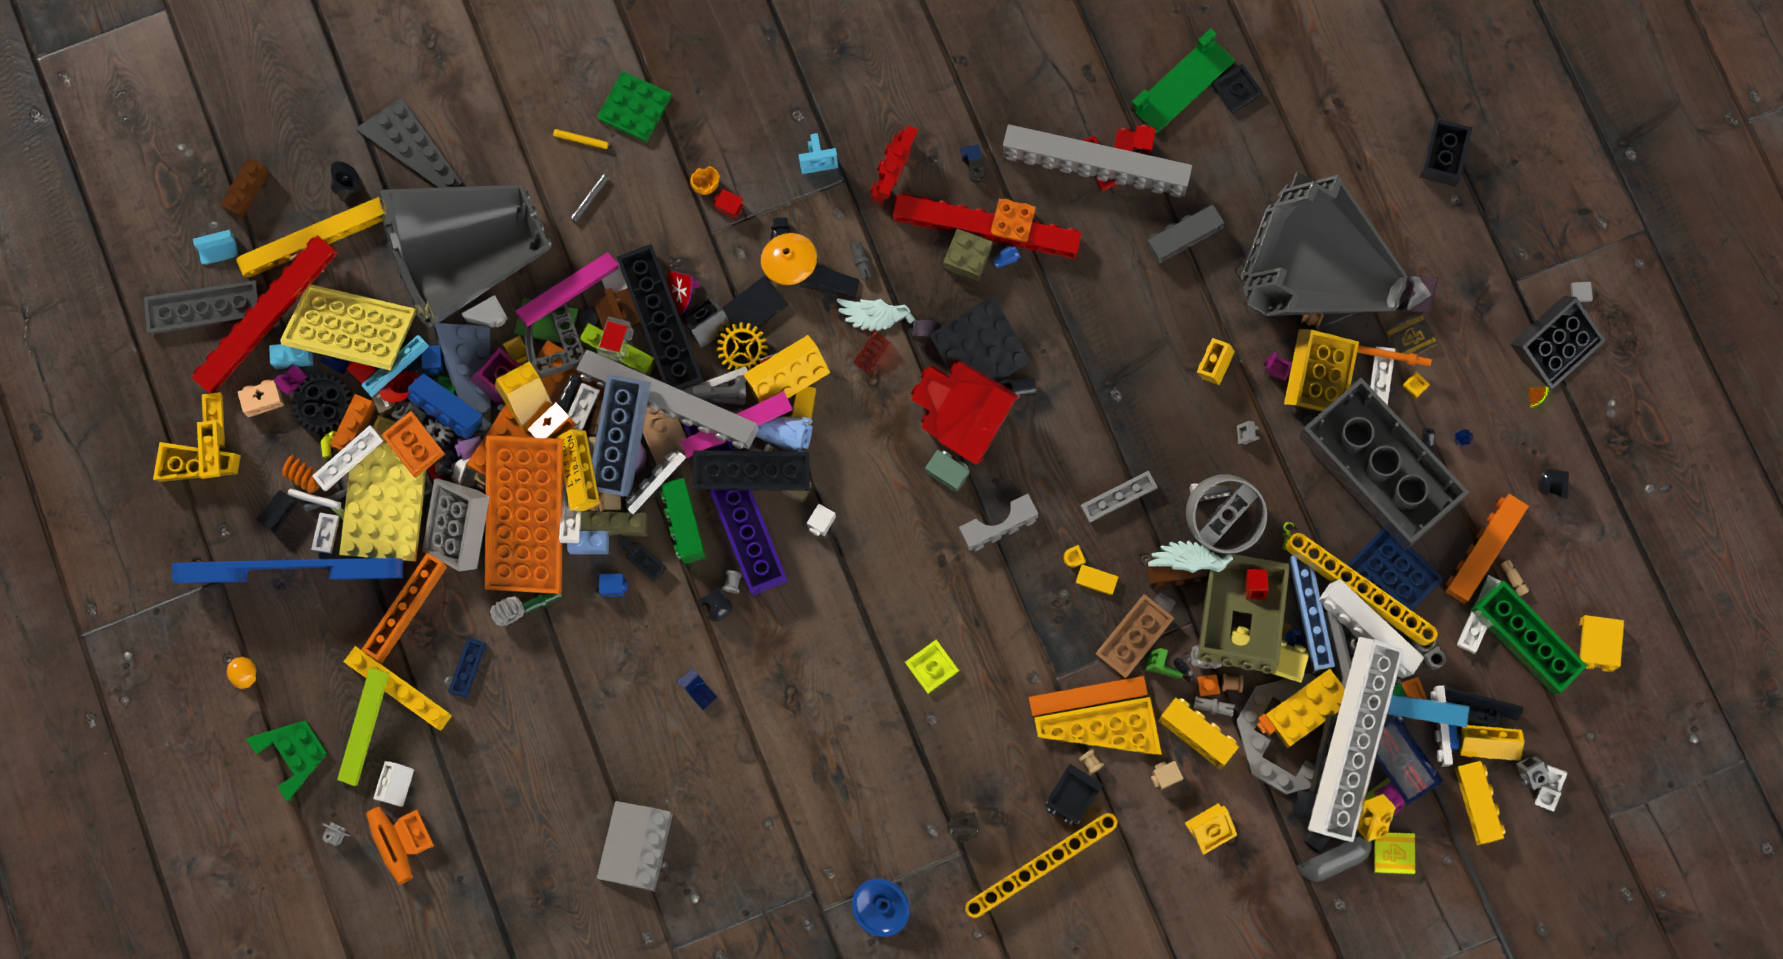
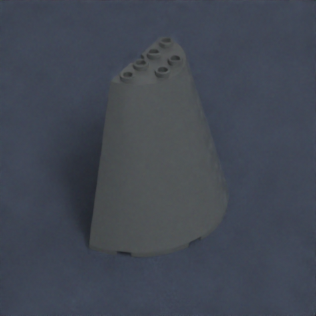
M522 185L379 191L380 207L385 214L382 215L384 229L392 258L399 267L397 269L399 278L412 307L417 308L419 312L417 316L427 327L438 324L551 248V241L544 234L542 222L535 218L537 217L536 208L531 206L529 193L524 191Z

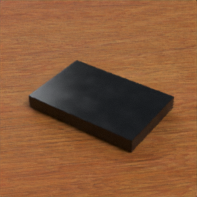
M764 275L723 306L722 309L731 324H735L737 329L740 328L739 324L742 322L743 328H746L747 324L750 323L751 327L749 330H753L755 326L759 328L787 307L788 303ZM739 333L743 339L750 335L748 333Z

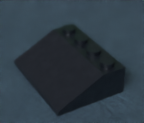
M1564 295L1510 345L1530 370L1552 390L1606 340L1578 298Z

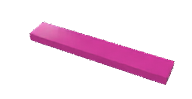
M607 252L516 310V315L528 327L619 269V264Z
M782 392L736 415L753 421L757 426H760L793 409L785 393ZM699 432L680 441L689 460L693 458V450L708 451L728 440L721 441L715 437V434L710 432L708 434Z

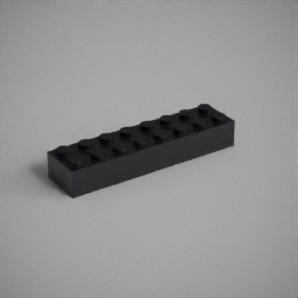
M652 244L617 256L616 258L663 383L679 390L703 383L702 375Z

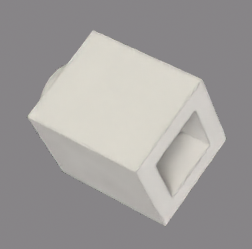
M818 504L807 522V526L810 528L809 531L816 536H819V534L825 536L836 515L833 511Z

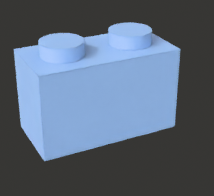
M580 531V543H567V550L570 554H609V535L607 531Z

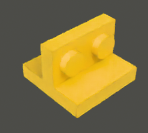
M1219 803L1185 822L1186 828L1195 838L1203 855L1237 836L1228 810L1225 806L1221 807Z

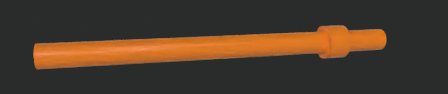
M1358 345L1357 353L1404 361L1414 366L1419 364L1431 367L1432 359L1418 357L1417 354L1409 353L1408 355Z

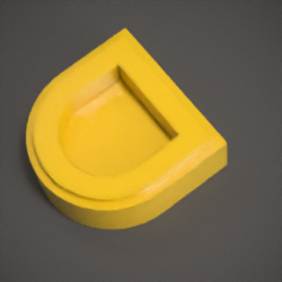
M1079 545L1069 548L1064 553V563L1068 567L1076 568L1086 564Z

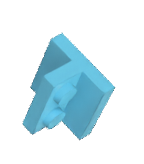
M818 133L810 134L811 141H808L809 153L799 154L801 173L806 174L838 168L836 148L821 151Z

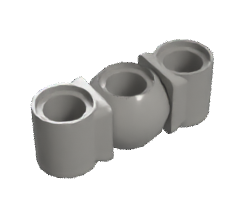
M1411 620L1406 621L1407 625L1413 623ZM1423 631V637L1430 639L1429 633ZM1436 639L1428 645V648H1423L1412 640V647L1424 657L1423 660L1429 669L1437 670L1445 663L1446 656L1440 651L1439 646L1436 647ZM1432 655L1439 658V664H1434L1431 661Z

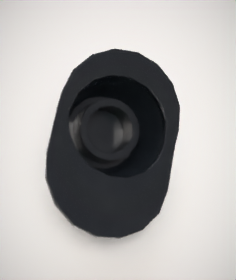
M339 161L331 165V190L339 196L341 201L352 197L355 192L361 190L358 173L352 166Z

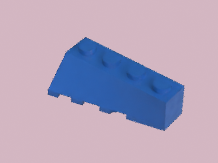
M424 373L408 387V399L412 404L424 409L428 415L434 416L442 425L451 428L458 436L468 440L482 427L483 415Z

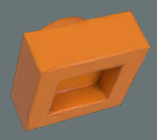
M1217 674L1197 677L1200 697L1220 694Z
M1265 713L1257 719L1259 722L1257 727L1263 734L1267 733L1269 736L1276 731V728Z

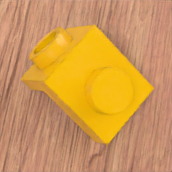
M520 335L503 343L508 355L520 366L528 362L526 346Z

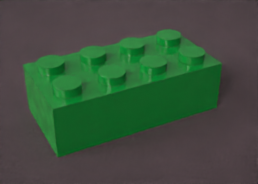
M681 478L663 483V490H660V495L664 506L667 505L668 507L664 510L669 524L672 523L669 529L673 541L677 542V545H674L678 560H682L685 565L707 559L685 479Z

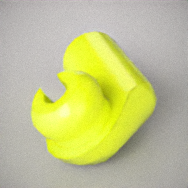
M336 431L327 433L321 440L322 458L332 457L330 445Z

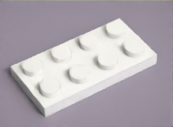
M678 449L675 451L671 450L665 456L666 461L662 465L658 464L652 470L653 475L649 479L645 478L638 485L640 489L636 493L632 492L631 496L625 499L626 508L634 514L686 457Z

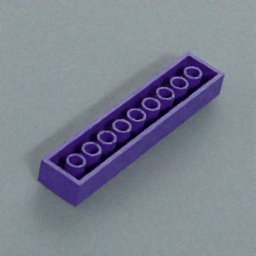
M683 424L688 437L701 432L694 425L687 426ZM727 441L708 451H735V448L731 441ZM710 490L751 595L754 596L787 583L786 575L752 491Z

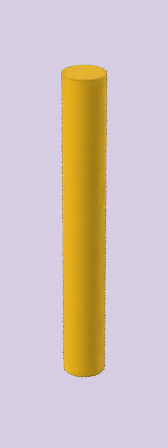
M557 129L553 133L555 137L607 149L609 142Z

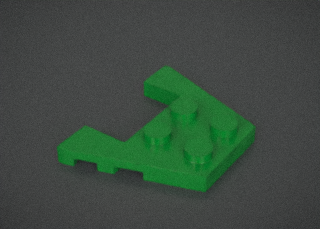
M301 721L246 739L256 754L274 743L288 764L294 776L277 786L287 802L291 801L293 795L302 787L310 773H313L327 755V751L307 721Z

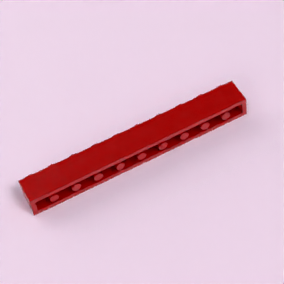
M908 193L897 195L893 212V221L954 234L957 229L992 242L1010 246L1014 244L1015 247L1072 259L1077 258L1082 232H1078L1074 228L1063 229L1055 224L1044 225L1039 221L1033 220L1026 242L999 237L991 233L995 213H987L983 209H968L965 205L953 206L946 201L934 202L927 197L915 198Z
M318 235L312 237L308 241L303 252L300 251L294 257L295 261L283 269L282 276L278 280H274L270 284V289L267 293L262 294L257 299V304L245 312L244 319L232 327V332L229 336L224 337L219 342V347L207 355L206 362L194 370V375L191 378L208 393H215L334 259L338 252Z

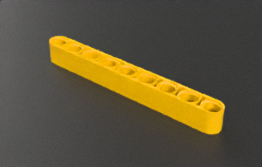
M379 197L239 256L236 261L242 276L250 278L290 261L289 257L305 249L308 241L317 235L330 244L382 222V215L385 214L380 207Z
M1296 533L1287 540L1286 549L1289 553L1330 582L1342 580L1341 574L1347 575L1349 582H1343L1381 618L1418 644L1426 646L1437 638L1438 634L1434 626L1305 535ZM1293 540L1300 542V548L1293 545ZM1309 551L1314 552L1317 558L1312 559L1309 556ZM1325 563H1330L1333 570H1327ZM1357 586H1363L1365 593H1360ZM1374 597H1378L1381 600V605L1374 602ZM1390 608L1397 611V616H1393L1390 613ZM1406 620H1411L1414 627H1408ZM1423 631L1429 633L1430 639L1423 637Z
M1110 813L1100 816L977 895L966 904V914L971 918L982 916L1083 851L1116 828V817ZM1103 819H1111L1113 826L1105 828L1102 824ZM1087 829H1094L1096 831L1094 839H1089L1086 836ZM1072 839H1076L1080 843V847L1076 850L1071 849L1069 846V841ZM1060 850L1063 853V859L1055 860L1052 856L1053 851ZM1044 861L1047 865L1046 870L1039 871L1036 868V863ZM1023 871L1030 874V880L1027 882H1023L1019 878V874ZM1005 882L1012 883L1013 891L1010 893L1004 892L1002 885ZM988 893H994L997 900L995 903H988L985 896ZM976 903L979 905L980 912L978 914H971L969 912L971 904Z

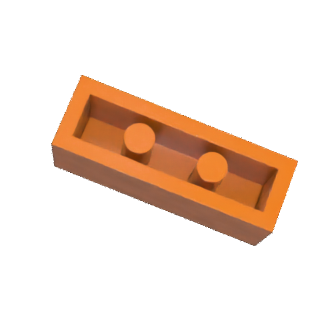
M355 394L330 446L335 451L340 452L367 428L376 410V405L371 400Z

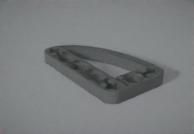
M549 287V288L543 290V291L540 292L535 298H537L538 296H540V295L543 294L544 292L548 291V290L551 289L552 287ZM566 303L558 307L565 310L563 314L558 315L554 312L555 310L550 312L564 351L536 359L533 347L534 323L528 327L525 325V346L528 362L530 361L540 378L577 368L584 356L581 342ZM567 323L570 325V328L562 330L560 326ZM568 339L576 341L574 345H567L565 342ZM573 351H576L577 357H579L578 360L574 358ZM555 360H562L563 364L561 366H554L553 362ZM537 366H540L542 370L539 371L537 369Z

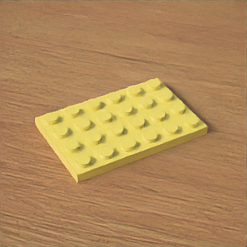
M310 285L304 291L280 340L281 345L391 370L416 315V309Z
M385 443L378 445L349 471L339 555L364 558H402L403 561L416 562L427 469L414 478L391 447Z

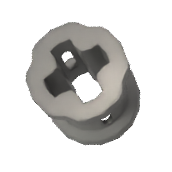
M726 570L727 578L722 590L730 593H739V581L743 574Z

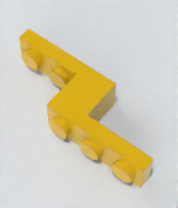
M221 392L202 394L203 422H197L199 476L201 479L221 477L220 448H225L223 395Z

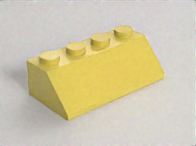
M1240 626L1238 628L1233 627L1230 636L1231 641L1240 646L1247 644L1250 638V630ZM1281 640L1279 665L1276 673L1272 674L1301 683L1309 652L1302 646L1295 645L1293 647L1287 645L1286 641Z

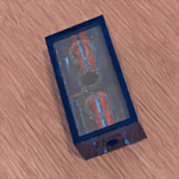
M1395 716L1384 723L1375 760L1406 804L1409 805L1444 780L1399 716Z

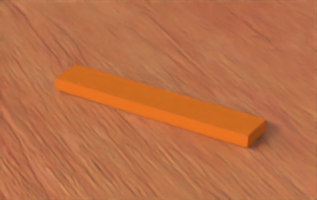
M1144 676L1031 696L1029 697L1032 717L1143 697L1147 696L1148 693Z

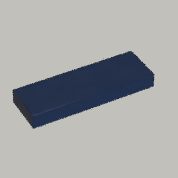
M467 637L448 693L468 699L487 645L486 643Z

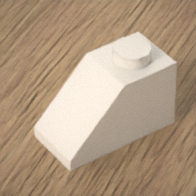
M495 295L461 313L466 322L480 326H490V328L500 327L508 320Z

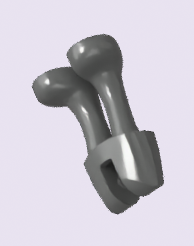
M738 375L735 379V384L730 387H713L711 384L694 386L692 388V395L711 404L745 405V379L743 375Z

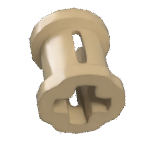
M1093 749L1079 758V761H1083L1089 770V775L1104 766L1094 755Z

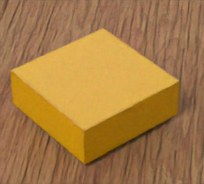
M1415 372L1402 387L1417 399L1430 384L1420 374Z

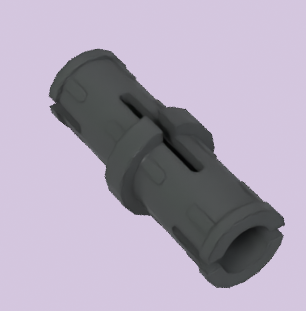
M857 242V245L852 243L850 248L852 249L855 258L854 264L858 267L861 280L866 281V276L869 280L873 276L868 265L869 259L865 256L862 243Z

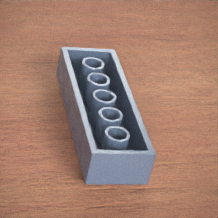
M607 374L592 459L597 491L631 496L651 382Z

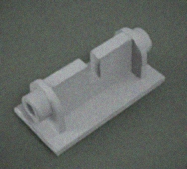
M332 822L330 825L323 824L327 827L323 834V840L326 843L337 846L341 843L344 836H350L345 833V828Z

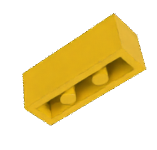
M1471 725L1462 727L1460 734L1461 745H1459L1461 756L1521 760L1525 743L1522 730Z

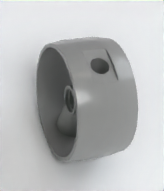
M1221 474L1203 480L1194 488L1187 501L1186 520L1195 539L1208 549L1224 554L1237 553L1248 549L1261 537L1267 523V508L1261 493L1253 484L1235 475ZM1225 481L1241 482L1224 503L1217 506L1215 513L1198 530L1195 513L1202 495L1218 483ZM1255 500L1257 515L1253 528L1248 535L1235 544L1215 546L1214 544ZM1225 509H1229L1230 516L1226 519H1223V511Z

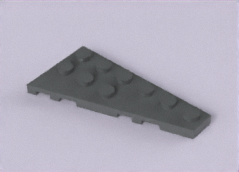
M402 98L355 128L357 132L363 134L371 142L377 144L405 166L414 170L415 173L424 177L435 187L463 186L459 177Z

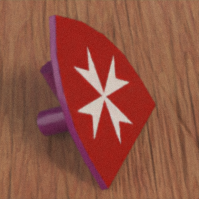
M669 270L668 287L679 316L685 312L691 302L692 289L699 288L700 283L699 281H693V276Z

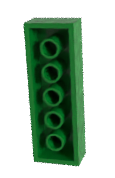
M1505 581L1497 583L1471 609L1483 624L1553 695L1561 693L1587 667L1572 649Z

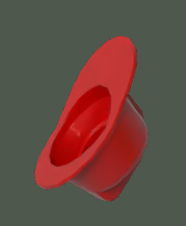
M414 371L400 372L380 389V397L387 402H408V387L420 376Z

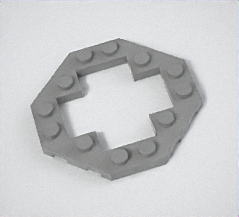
M1310 673L1303 675L1301 683L1284 679L1256 686L1236 720L1251 775L1285 795L1298 792L1299 790L1310 789L1315 765L1305 760L1295 777L1264 759L1262 755L1271 740L1254 729L1258 724L1257 719L1263 715L1271 699L1274 698L1281 703L1317 678Z

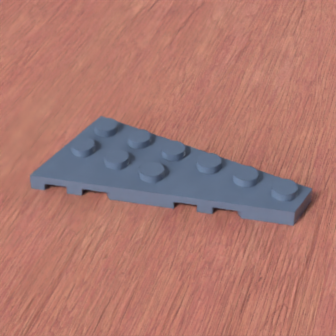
M438 323L433 328L436 331L453 387H455L457 397L483 415L482 427L474 434L479 433L481 438H484L491 428V398L470 379L490 357V326Z

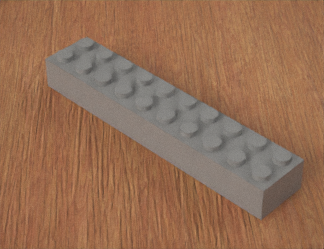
M1009 124L1003 143V156L1011 161L1018 159L1029 165L1036 163L1047 169H1053L1054 167L1065 173L1076 172L1083 177H1089V175L1097 176V179L1101 181L1115 179V183L1119 185L1130 184L1137 189L1148 188L1152 189L1151 191L1155 193H1170L1173 197H1185L1192 169L1190 164Z

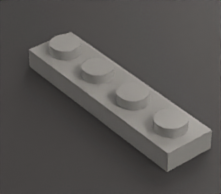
M1147 471L1087 501L1080 507L1088 522L1091 523L1156 490L1158 487L1150 472Z

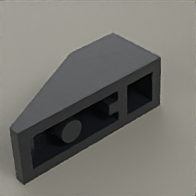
M816 266L811 275L800 282L801 288L856 298L860 279L825 267Z

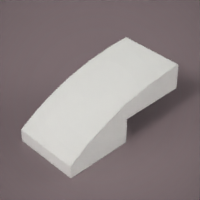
M1547 765L1550 781L1539 787L1535 805L1554 811L1561 795L1560 791L1567 772Z

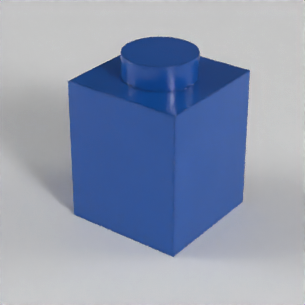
M439 345L429 346L422 353V369L428 375H439V372H444V355Z
M599 574V594L601 597H625V591H628V579H625L623 574Z

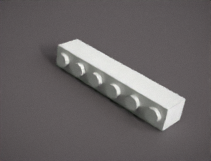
M1341 579L1330 583L1318 601L1323 604L1324 608L1336 616L1338 621L1351 630L1354 636L1377 640L1404 649L1397 676L1405 678L1414 674L1424 657Z

